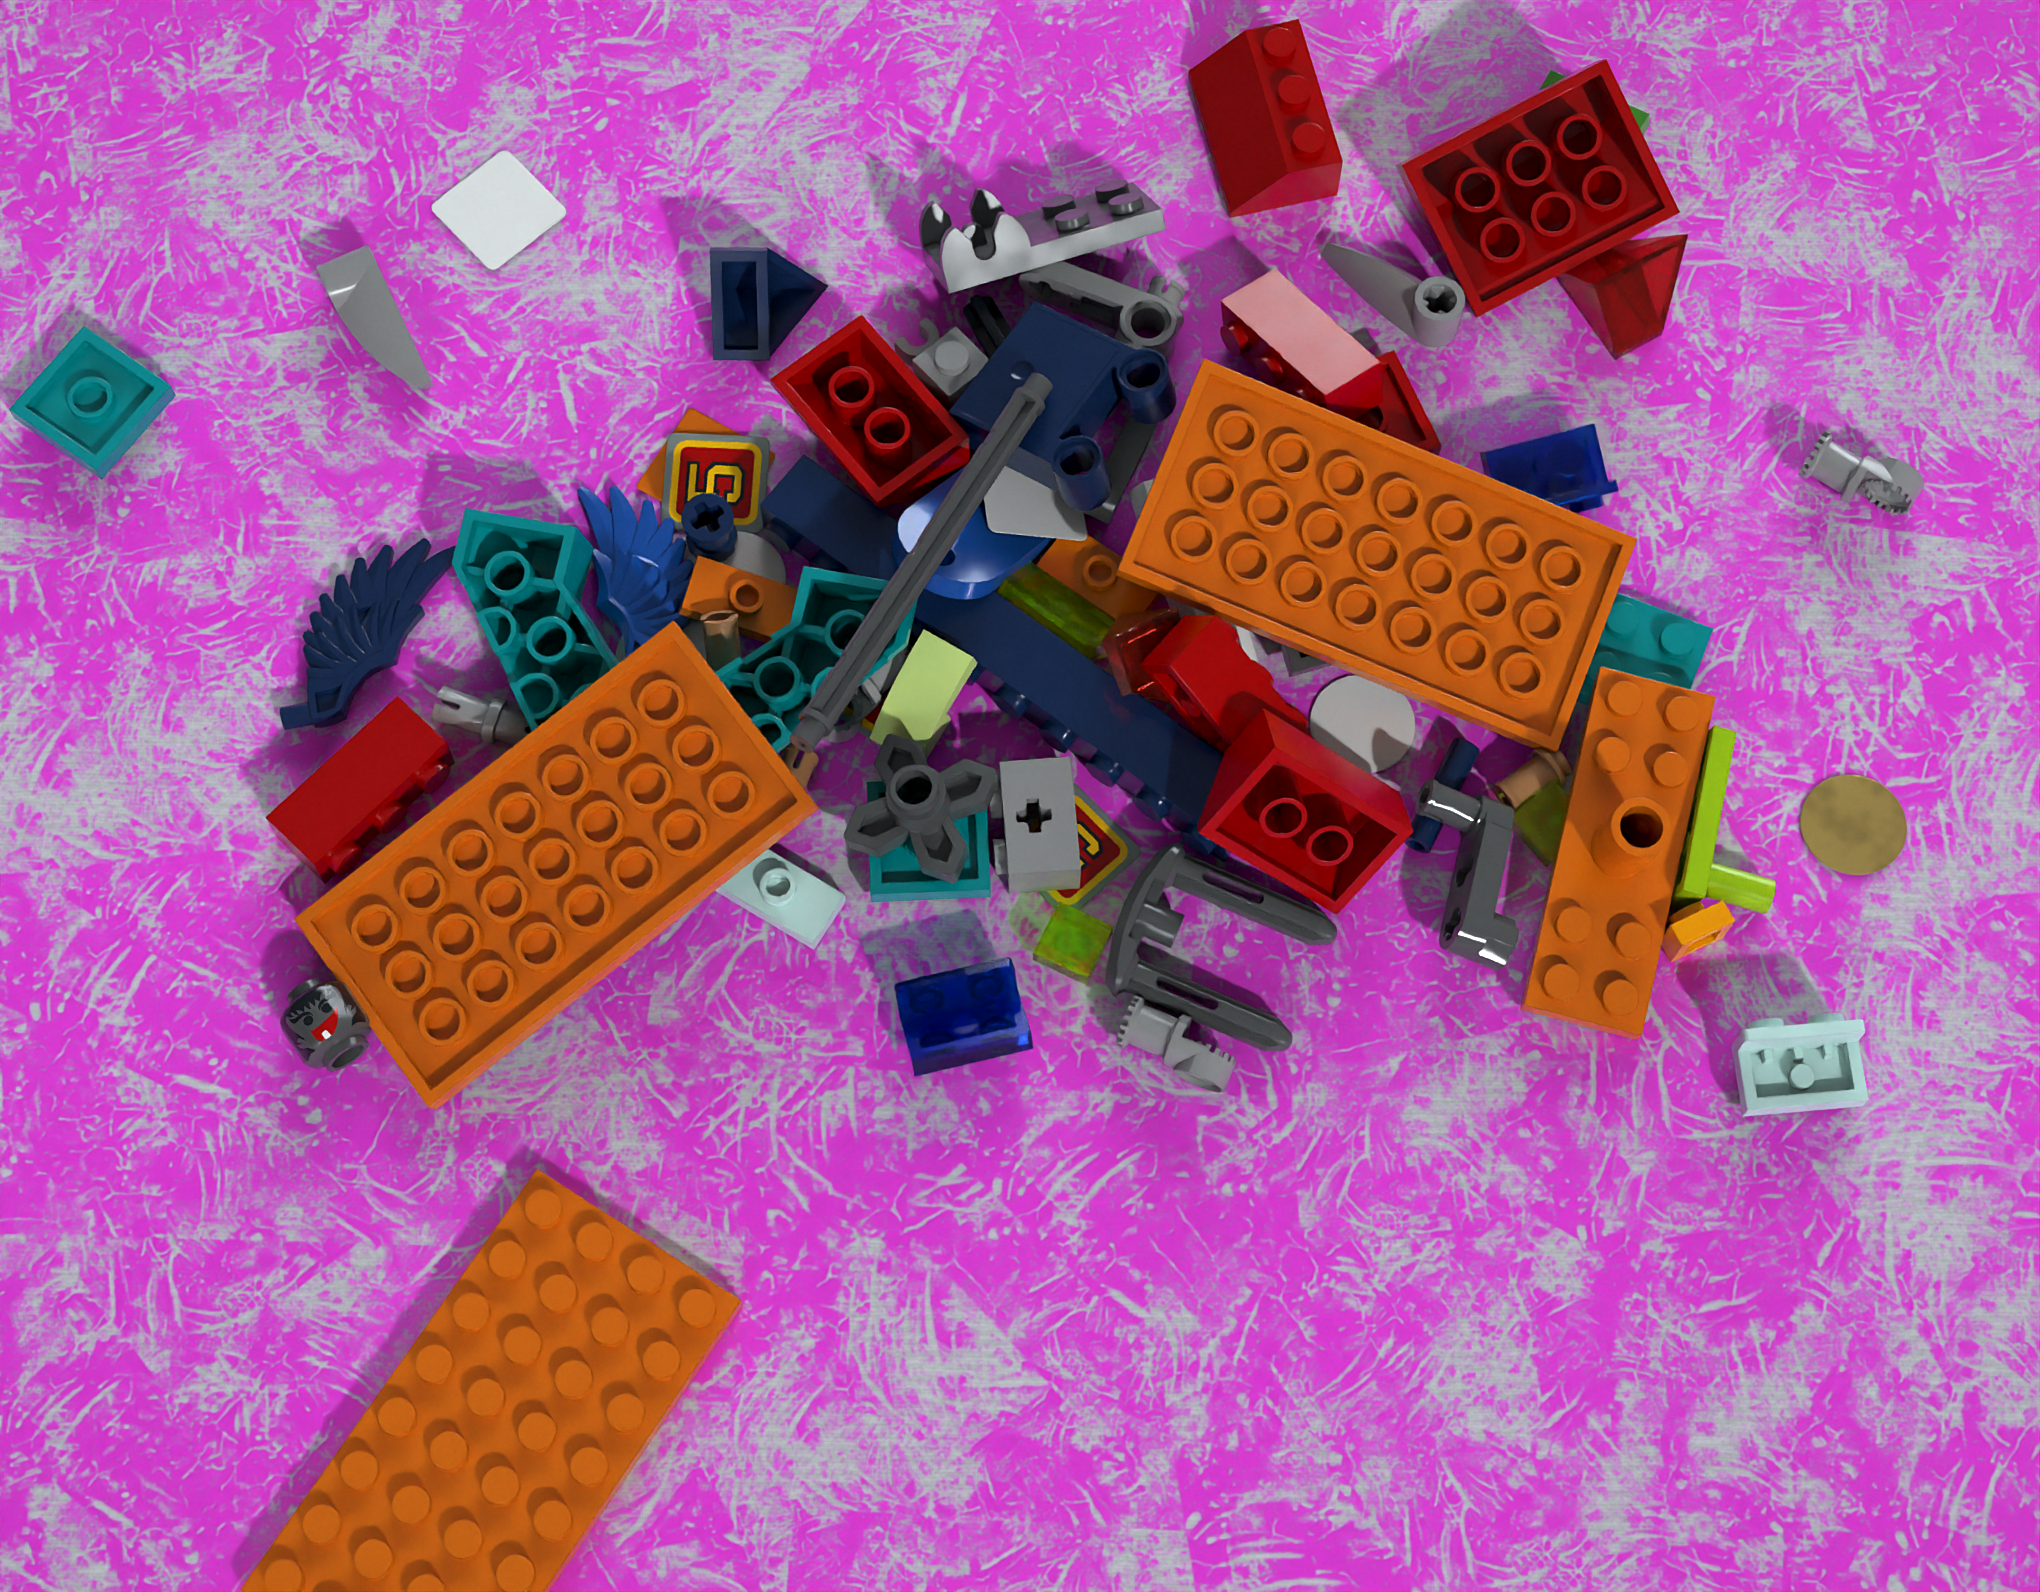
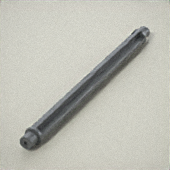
M1031 373L1023 387L1015 389L1010 401L990 429L989 435L980 444L917 539V543L911 552L907 554L841 653L840 659L831 668L807 706L798 715L800 722L789 737L792 744L804 752L812 753L821 738L829 736L834 728V724L855 694L857 687L879 658L1036 418L1045 409L1044 401L1053 389V385L1048 378L1039 373Z

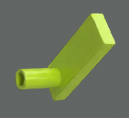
M1716 725L1708 730L1670 909L1679 911L1686 906L1700 902L1705 897L1717 901L1724 900L1727 904L1762 914L1767 913L1772 904L1776 889L1774 879L1712 862L1736 731Z

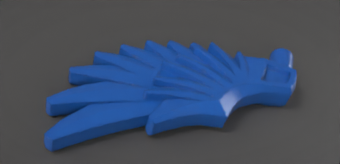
M617 486L609 488L612 512L598 496L586 487H580L577 493L588 515L600 550L599 552L597 549H594L591 559L596 570L599 585L596 603L597 611L609 618L621 631L625 643L626 658L673 620L682 630L689 624L688 617L680 615L679 612L694 563L689 559L682 563L687 546L686 541L683 538H677L672 544L675 528L674 520L665 518L659 527L652 501H643L639 522L637 523L629 501Z

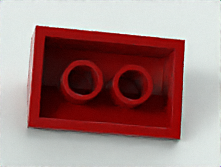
M1299 19L1245 30L1189 70L1188 78L1230 218L1337 195L1343 160Z
M862 314L770 379L771 385L878 508L920 500L970 461L969 435Z
M1264 708L1225 751L1197 824L1199 834L1336 915L1414 832L1399 791Z

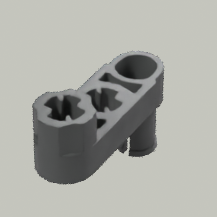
M1429 778V781L1423 784L1417 795L1414 808L1415 813L1458 829L1461 836L1440 930V947L1443 950L1494 971L1500 970L1505 966L1510 954L1515 949L1519 934L1515 920L1495 912L1512 836L1514 809L1482 794L1471 797L1440 784L1435 779Z

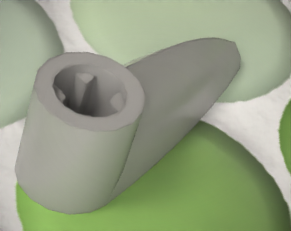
M1333 242L1326 244L1321 254L1324 260L1356 293L1396 327L1426 347L1438 348L1454 340L1459 330L1465 306L1464 292L1456 281L1442 276H1434L1422 281L1415 275L1371 254Z
M364 245L316 266L338 315L359 344L377 362L418 389L433 387V383L369 245Z

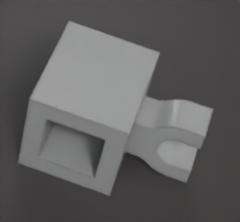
M926 317L918 325L920 336L927 342L922 346L915 347L910 345L901 336L894 342L895 353L904 363L913 367L917 378L949 413L950 409L989 358L956 326L940 338L937 327Z

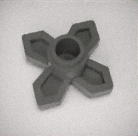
M888 734L874 762L876 771L886 786V797L856 806L844 832V839L849 848L877 858L912 840L922 873L949 883H955L962 872L969 855V850L953 821L988 809L999 783L996 770L964 758L938 773L927 765L920 743L894 734Z

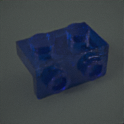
M1595 423L1479 452L1486 476L1555 505H1569V510L1574 513L1601 507L1604 505L1602 495L1619 491L1616 479L1607 478Z
M1010 957L898 982L894 985L900 1025L914 1076L1034 1049L1031 1030L1017 987L1015 967Z

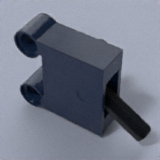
M979 294L972 296L970 303L963 308V315L989 360L949 411V414L969 435V447L975 451L978 449L1010 401L1015 389L1023 387L1031 373H1039L1048 378L1053 385V389L1044 401L1045 409L1036 418L1005 466L1060 493L1064 503L1072 509L1088 511L1100 507L1108 499L1112 491V482L1102 450L1092 437L1122 398L1129 416L1140 423H1158L1173 413L1176 406V392L1165 357L1153 349H1134L1035 300L1011 330L991 296L981 297ZM1082 471H1088L1087 473H1084L1082 475L1074 476L1075 474L1080 473Z

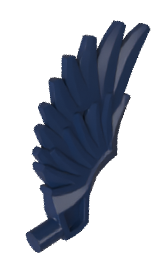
M423 538L409 548L392 566L394 550L390 545H384L369 569H367L364 558L359 557L355 559L350 587L344 574L336 576L334 601L327 593L319 596L322 615L318 611H314L309 615L313 632L307 630L302 636L306 643L303 647V652L309 665L306 670L308 676V702L280 707V716L284 730L314 725L315 728H324L346 720L354 695L364 682L375 673L398 664L401 647L407 636L425 616V612L419 604L452 566L451 563L456 546L440 551L424 561L432 547L430 542Z

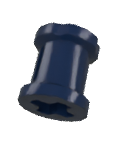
M702 493L690 499L685 504L681 516L682 526L687 535L686 543L690 553L696 559L699 555L717 562L726 560L734 553L735 543L738 539V533L734 525V514L730 504L722 496L714 493ZM709 524L713 530L717 531L710 532L709 529L705 527V525Z

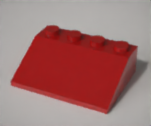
M1607 59L1595 61L1395 165L1421 219L1455 281L1461 286L1465 299L1475 317L1485 314L1680 213Z

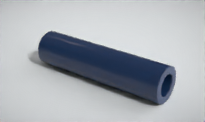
M1454 738L1434 779L1438 783L1460 792L1480 753L1478 747L1465 739ZM1415 814L1411 822L1414 832L1404 843L1418 852L1430 853L1444 824L1427 816Z

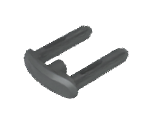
M1181 841L1163 846L1138 876L1119 915L1111 940L1106 967L1105 982L1114 997L1123 992L1137 995L1176 1015L1181 1016L1184 1014L1192 1017V1021L1264 1052L1287 1050L1292 1044L1293 1036L1279 1018L1140 959L1137 953L1138 947L1143 937L1169 948L1172 947L1185 915L1158 904L1164 889L1171 886L1308 945L1331 944L1337 937L1336 925L1322 911L1186 854L1183 848L1184 843ZM1158 986H1162V987H1164V988H1166V989H1169V990H1171V991H1173V992H1176V993H1178V994H1180V995H1182V996H1185V997H1187V998H1189V999H1192V1000H1194V1001H1196V1002H1199V1003H1201V1004H1203V1005H1206V1006L1212 1008L1213 1010H1210V1009H1208V1008H1206V1007H1203V1006H1201V1005H1199V1004H1196V1003H1194V1002H1192V1001H1189V1000H1187V999H1185V998H1182V997H1180V996H1178V995H1175V994H1173V993H1171V992H1168V991H1166V990H1164V989H1161V988H1159Z

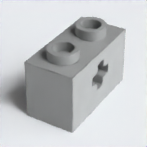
M1071 757L999 762V783L990 802L991 819L1002 818L1004 838L993 839L995 875L1007 874L1009 894L1079 889L1081 864ZM1027 819H1038L1041 832L1029 833Z

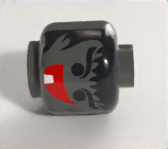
M310 979L301 983L289 993L287 1001L290 1004L286 1007L280 1018L282 1032L306 1066L316 1069L325 1067L330 1072L338 1071L355 1062L366 1052L369 1047L367 1038L372 1030L369 1025L370 1020L346 984L337 980L320 983L318 979Z

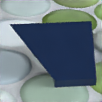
M710 247L713 360L770 361L773 353L822 295L828 285L768 247Z

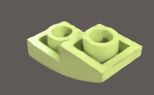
M923 629L887 695L873 727L870 739L882 746L885 737L888 734H894L921 744L927 759L951 720L947 714L948 710L977 665L974 657Z

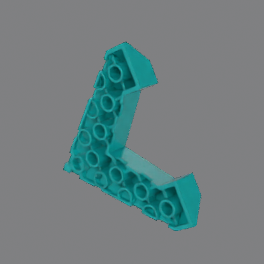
M465 508L451 564L461 584L467 591L494 654L498 656L511 683L509 685L531 731H533L619 663L581 604L594 547L577 527ZM803 566L790 623L770 636L772 640L745 658L741 659L739 656L715 672L777 753L791 743L789 737L800 722L798 715L807 706L831 668L836 665L841 657V653L889 583L888 580ZM918 598L859 686L908 646Z

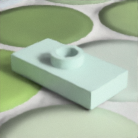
M769 849L715 890L813 950L846 903L845 894Z

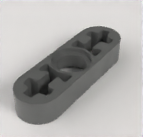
M1173 381V385H1174V389H1175L1177 383ZM1128 416L1106 461L1112 482V491L1108 499L1100 507L1083 511L1082 513L1109 525L1158 423L1144 424Z

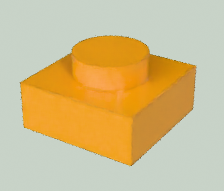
M1724 900L1707 908H1704L1702 902H1696L1673 914L1669 918L1672 924L1664 934L1662 948L1670 962H1673L1722 939L1735 922Z

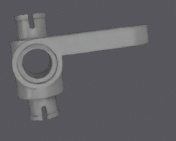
M1064 261L1021 272L1018 278L1019 285L1036 300L1115 329L1117 332L1114 339L1134 349L1149 348L1156 350L1165 357L1167 363L1172 358L1175 340L1184 322L1183 314L1178 309V305L1184 298L1185 290L1176 281L1171 280L1165 292L1162 289L1166 282V277H1153L1149 284L1148 292H1144ZM1141 329H1151L1159 335L1154 338H1142L1135 334V332Z

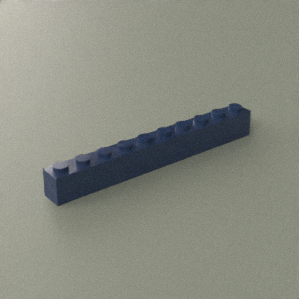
M803 455L760 504L763 532L767 539L785 553H790L794 550L809 561V567L888 581L891 580L899 568L891 551V539L898 521L806 455ZM923 589L918 597L908 643L914 646L923 629L974 657L977 665L965 684L972 686L976 682L992 694V700L1005 714L1014 719H1019L1023 716L1039 728L1040 736L1052 748L1061 753H1066L1070 750L1086 762V769L1099 782L1108 787H1113L1117 784L1134 797L1133 803L1147 817L1158 822L1165 819L1181 831V838L1191 849L1203 856H1208L1212 853L1218 859L1225 862L1231 852L1199 834L1197 824L1223 758L1221 753L995 591L984 597L964 600L944 597Z

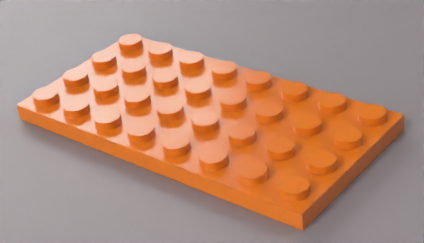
M1203 359L1115 575L1210 615L1221 617L1229 623L1534 749L1543 748L1547 751L1557 752L1637 538L1217 363Z
M673 620L305 909L294 920L337 981H341L348 986L369 1017L370 1027L427 1107L437 1110L817 811L819 807L681 627Z
M536 1169L240 1590L243 1592H550L742 1308V1301Z

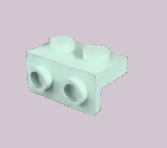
M1826 1013L1809 1018L1807 1020L1808 1024L1784 1026V1020L1779 1018H1767L1749 1023L1747 1029L1741 1031L1731 1046L1742 1116L1864 1106L1869 1100L1859 1047V1040L1865 1033L1864 1021L1862 1019L1845 1020L1844 1015L1841 1013Z

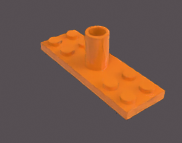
M1602 666L1597 670L1520 1010L1638 1040L1642 1036L1716 696ZM1623 836H1625V837H1627L1628 839H1630V840L1632 841V843L1634 844V846H1632L1631 844H1629V843L1624 839Z

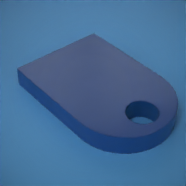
M966 466L903 512L891 539V551L898 566L901 565L907 554L911 552L917 543V539ZM983 499L941 562L943 566L939 565L924 589L953 599L965 600L984 597L1049 548L1056 538L991 531L987 525Z

